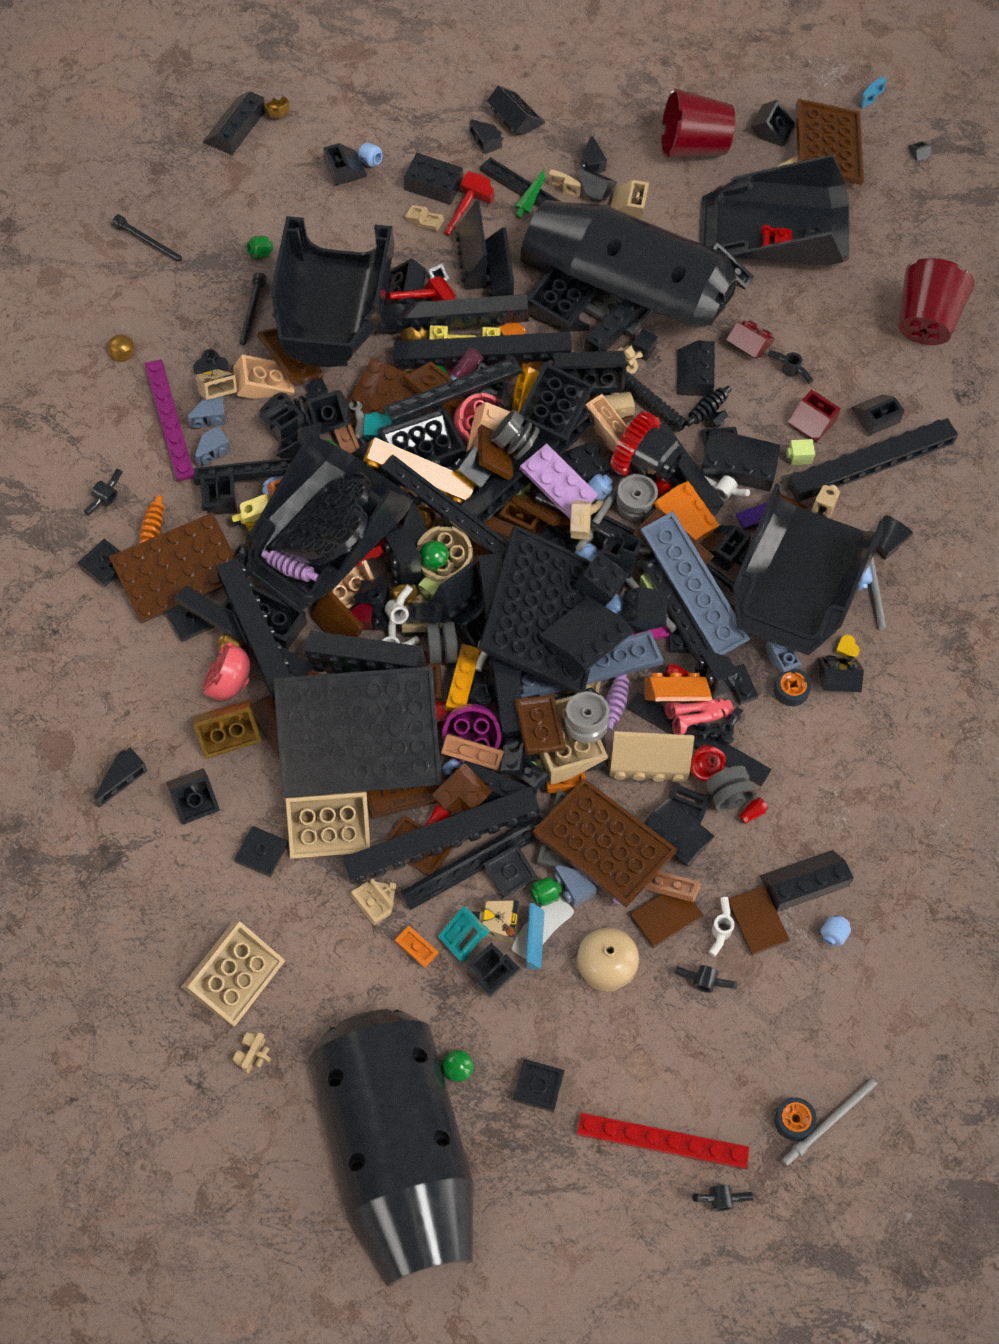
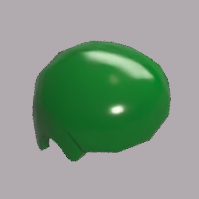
M437 540L425 543L420 550L421 565L427 570L437 571L448 560L449 552L447 546Z
M462 1050L450 1051L444 1056L441 1063L445 1077L453 1082L467 1080L474 1070L471 1056Z

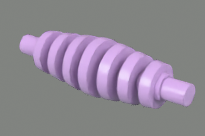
M274 550L262 552V558L267 559V563L270 566H273V568L286 576L306 582L310 580L317 581L320 576L314 573L313 567L303 561L287 557Z
M627 674L614 678L606 696V701L610 708L608 732H611L613 726L619 723L622 712L627 704L629 689Z

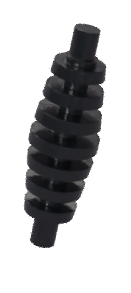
M727 385L724 388H718L703 397L688 414L689 418L685 421L686 426L697 425L715 414L728 399V393L732 390L731 387Z

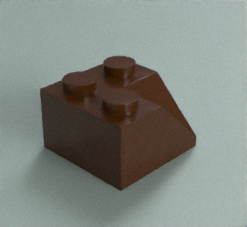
M464 763L432 796L446 810L457 815L478 807L492 793V790Z

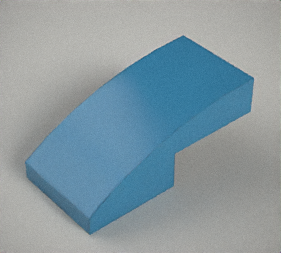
M884 77L874 81L865 90L860 104L861 108L874 103L876 96L884 92L887 82Z

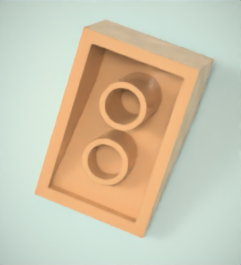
M241 355L233 366L237 396L258 399L273 397L276 393L280 392L287 395L294 394V386L275 361Z
M487 402L476 407L467 451L474 446L478 449V427L481 424L495 431L510 411Z

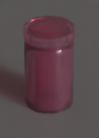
M469 347L467 352L451 370V373L456 378L472 373L483 360L482 355Z

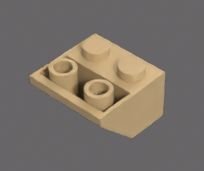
M631 180L616 187L611 207L643 219L649 183Z

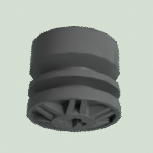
M512 410L498 425L491 437V441L500 448L509 444L506 453H512V457L518 460L533 445L539 433V428L536 426L532 427L531 422L521 426L524 417L517 411Z

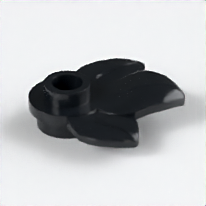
M207 349L203 352L201 359L195 362L194 374L197 375L216 369L227 370L229 369V363L226 358L220 357L214 349Z
M380 574L374 582L361 580V592L353 596L356 602L360 604L370 603L374 606L381 604L386 598L384 591L388 586L387 579L384 575Z

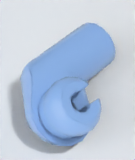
M456 758L450 759L441 768L443 776L450 778L453 775V770L460 768L464 763L457 761Z

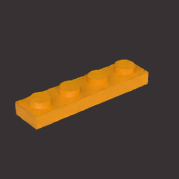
M466 644L461 645L444 710L452 712L455 708L467 704L480 650H477L478 648Z

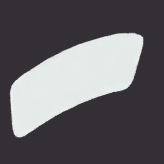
M559 896L557 902L540 907L544 910L543 944L574 913L572 907L561 896ZM528 921L517 935L512 946V950L524 959H526Z

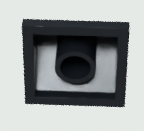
M341 390L307 400L313 424L319 422L322 424L321 434L350 425L352 409L349 407V403Z

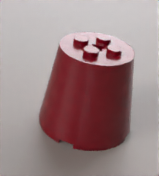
M674 88V91L670 92L666 101L662 125H665L664 135H661V149L664 157L726 155L731 147L736 129L734 106L726 102Z
M939 258L918 259L917 263H910L906 267L899 319L900 332L908 339L926 345H940L948 342L974 288L975 281L968 270L963 271L958 268V264Z

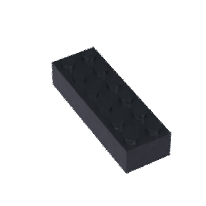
M310 631L304 650L310 664L313 666L312 669L318 672L328 671L337 674L428 667L422 646Z

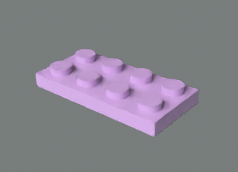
M548 444L544 445L520 466V470L569 519L571 518L572 501L584 500L591 501L592 503L598 497V494Z

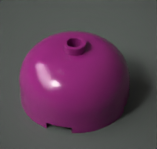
M478 704L461 705L450 712L444 721L442 728L443 744L448 733L477 743H486L487 746H489V739L492 738L493 742L490 746L499 748L501 742L499 721L493 712ZM470 725L474 726L473 730H469ZM456 758V760L461 763L465 762V760Z

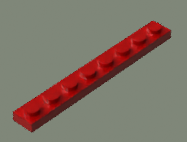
M586 1113L580 1114L577 1136L744 1170L747 1168L749 1146Z

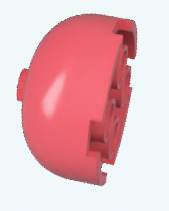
M487 393L474 394L458 405L454 414V426L463 443L468 445L476 407L485 403L483 400L495 405L496 397Z
M226 642L219 650L221 656H218L214 663L212 662L202 687L205 689L202 694L218 701H227L235 697L242 688L247 686L250 679L248 677L250 659L247 653L230 642Z

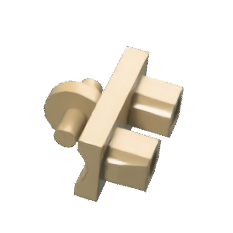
M631 345L625 348L620 346L613 350L624 351L627 372L633 374L637 371L638 363L635 359L643 356L641 351L635 352Z
M247 1032L242 1044L250 1048L248 1054L238 1050L233 1058V1062L240 1066L246 1074L250 1073L254 1063L256 1067L260 1068L263 1062L270 1063L271 1058L267 1055L269 1048L264 1046L262 1049L266 1039H264L265 1035L260 1032L257 1035Z

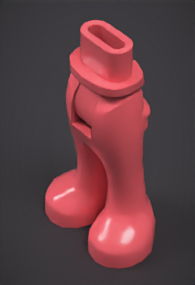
M722 698L694 703L670 701L665 705L666 716L668 719H674L672 730L675 735H684L690 725L709 723L726 718L728 714H732L734 711L731 701L729 699L723 700ZM691 712H698V713H699V714H692V715H684V714L691 713Z

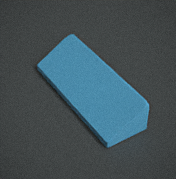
M534 903L529 905L525 967L528 969H541L544 910Z

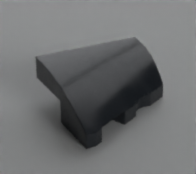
M889 515L883 517V533L876 552L884 560L895 553L899 546L914 533L903 523Z

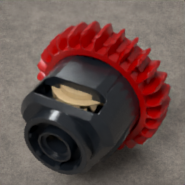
M643 411L630 422L628 428L622 434L613 452L610 465L613 470L623 476H628L635 471L656 482L662 479L668 480L682 458V453L679 451V442L658 429L660 421L656 416Z

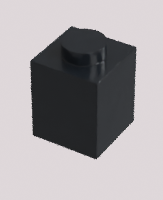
M644 329L641 330L632 343V348L635 352L641 351L643 356L639 359L647 361L656 348L658 336Z

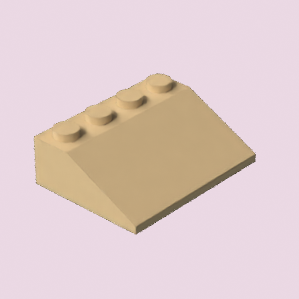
M573 696L555 701L566 746L565 750L539 753L545 772L550 778V784L569 780L608 759L601 739L596 742L583 743L573 739L567 733L565 727L566 707L568 701Z
M614 731L609 756V777L617 780L632 778L636 781H643L645 779H651L656 782L669 780L682 783L687 781L690 773L694 736Z
M366 791L286 798L290 859L353 854L370 847Z
M240 921L232 922L181 988L199 1003L235 1027L285 960Z

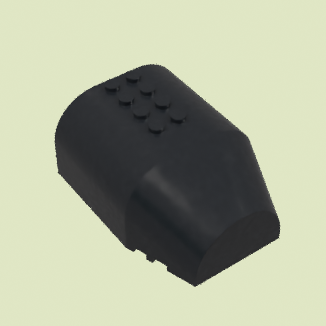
M286 216L271 286V297L279 342L282 349L289 356L313 366H339L349 361L381 323L395 246L392 226L374 225L376 247L373 250L367 252L325 249L315 245L307 236L304 218Z

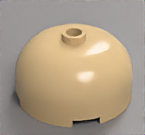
M453 526L452 528L434 527L425 532L417 543L419 553L422 546L432 540L440 541L447 546L449 552L448 560L445 565L439 567L436 571L440 576L431 572L432 570L425 569L423 566L421 568L422 573L435 582H445L473 561V550L469 538L465 533Z
M611 927L596 929L589 933L579 946L577 968L586 980V983L597 990L616 991L630 983L637 972L639 965L637 946L628 934L619 929ZM608 949H612L611 954L607 953Z

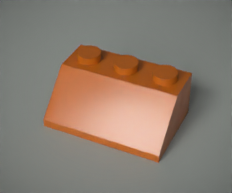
M689 481L676 486L654 502V505L660 508L666 515L674 512L684 530L697 542L708 537L720 526Z
M651 673V677H645V700L712 701L706 677H700V673H688V677H681V673H670L669 677H663V673Z

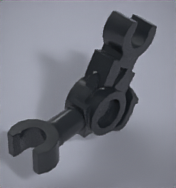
M736 707L730 719L721 724L710 723L708 726L706 723H698L697 730L704 731L698 733V738L705 739L711 736V738H719L721 745L732 743L734 741L732 737L734 725L740 720L743 710Z

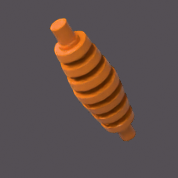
M156 495L155 501L149 504V508L141 523L139 543L160 534L164 515L163 497L161 495Z

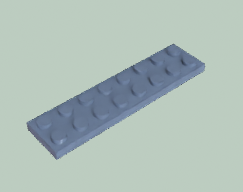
M671 512L643 527L640 530L700 627L713 652L725 655L750 640L748 634L737 629L734 611L675 513Z
M651 631L629 636L590 669L587 684L663 665V658ZM521 670L519 683H523L524 693L521 694L522 698L537 694L545 696L565 690Z

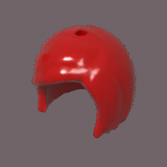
M700 746L692 754L690 772L698 780L706 782L711 776L724 770L725 754L714 746Z

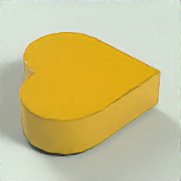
M844 635L835 653L856 658L860 649L855 644L853 636Z

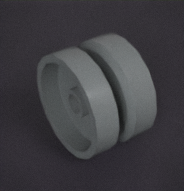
M454 621L443 623L442 634H440L437 623H427L429 664L441 663V652H444V659L447 664L457 663L458 643Z
M744 766L724 769L706 781L705 785L709 793L714 796L712 801L718 811L738 808L756 796L757 792L752 782H748L750 777Z

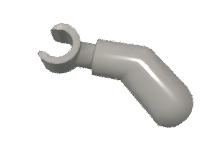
M357 401V407L353 408V402L349 403V407L355 411V418L357 420L355 436L359 440L362 437L365 438V416L361 411L362 404Z

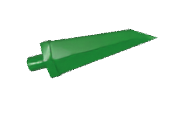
M544 169L518 203H516L515 208L518 211L515 216L521 219L524 212L530 213L545 179Z

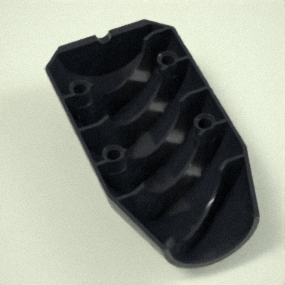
M546 200L535 212L522 243L523 248L573 278L689 326L712 325L722 309L726 307L734 296L737 285V277L728 254L607 205Z
M389 1009L374 1010L340 1021L337 1027H330L324 1033L310 1055L308 1062L349 1223L387 1287L392 1286L403 1277L424 1269L453 1262H467V1264L473 1262L474 1183L429 1024L399 1009L393 1012ZM336 1083L340 1084L336 1087H332ZM443 1142L446 1143L447 1146H440L438 1145V1143ZM355 1166H362V1169L359 1171H352Z

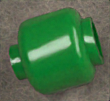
M265 235L253 236L247 242V252L254 259L268 258L271 251H273V242Z
M546 877L534 882L533 888L530 891L534 902L544 907L557 902L562 889L558 881L554 882L551 877Z

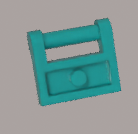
M462 907L438 937L458 960L465 962L469 957L468 954L483 937L490 933V930L477 919L468 907ZM475 928L477 932L461 950L458 946Z

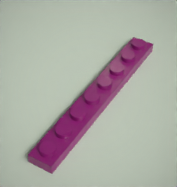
M159 359L146 362L145 368L177 482L194 479L193 467L163 361Z

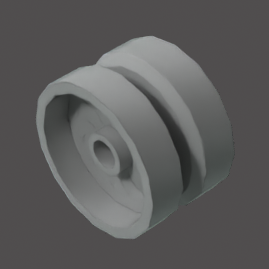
M640 474L629 475L624 478L618 486L616 498L618 513L629 521L640 522L644 510H655L654 502L658 496L656 484L651 478Z
M587 691L577 693L571 697L566 707L565 727L567 733L573 739L583 743L596 742L603 738L608 729L610 712L608 702L601 695Z

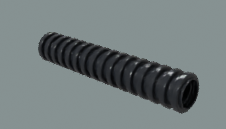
M626 370L625 389L632 395H635L634 397L640 402H643V405H647L648 409L651 408V411L655 412V415H659L660 419L663 418V421L667 422V425H671V428L675 429L676 432L682 431L686 426L685 421L687 419H683V416L675 412L674 408L663 402V399L655 395L654 392H651L646 385H643L642 382H639L634 375H631Z

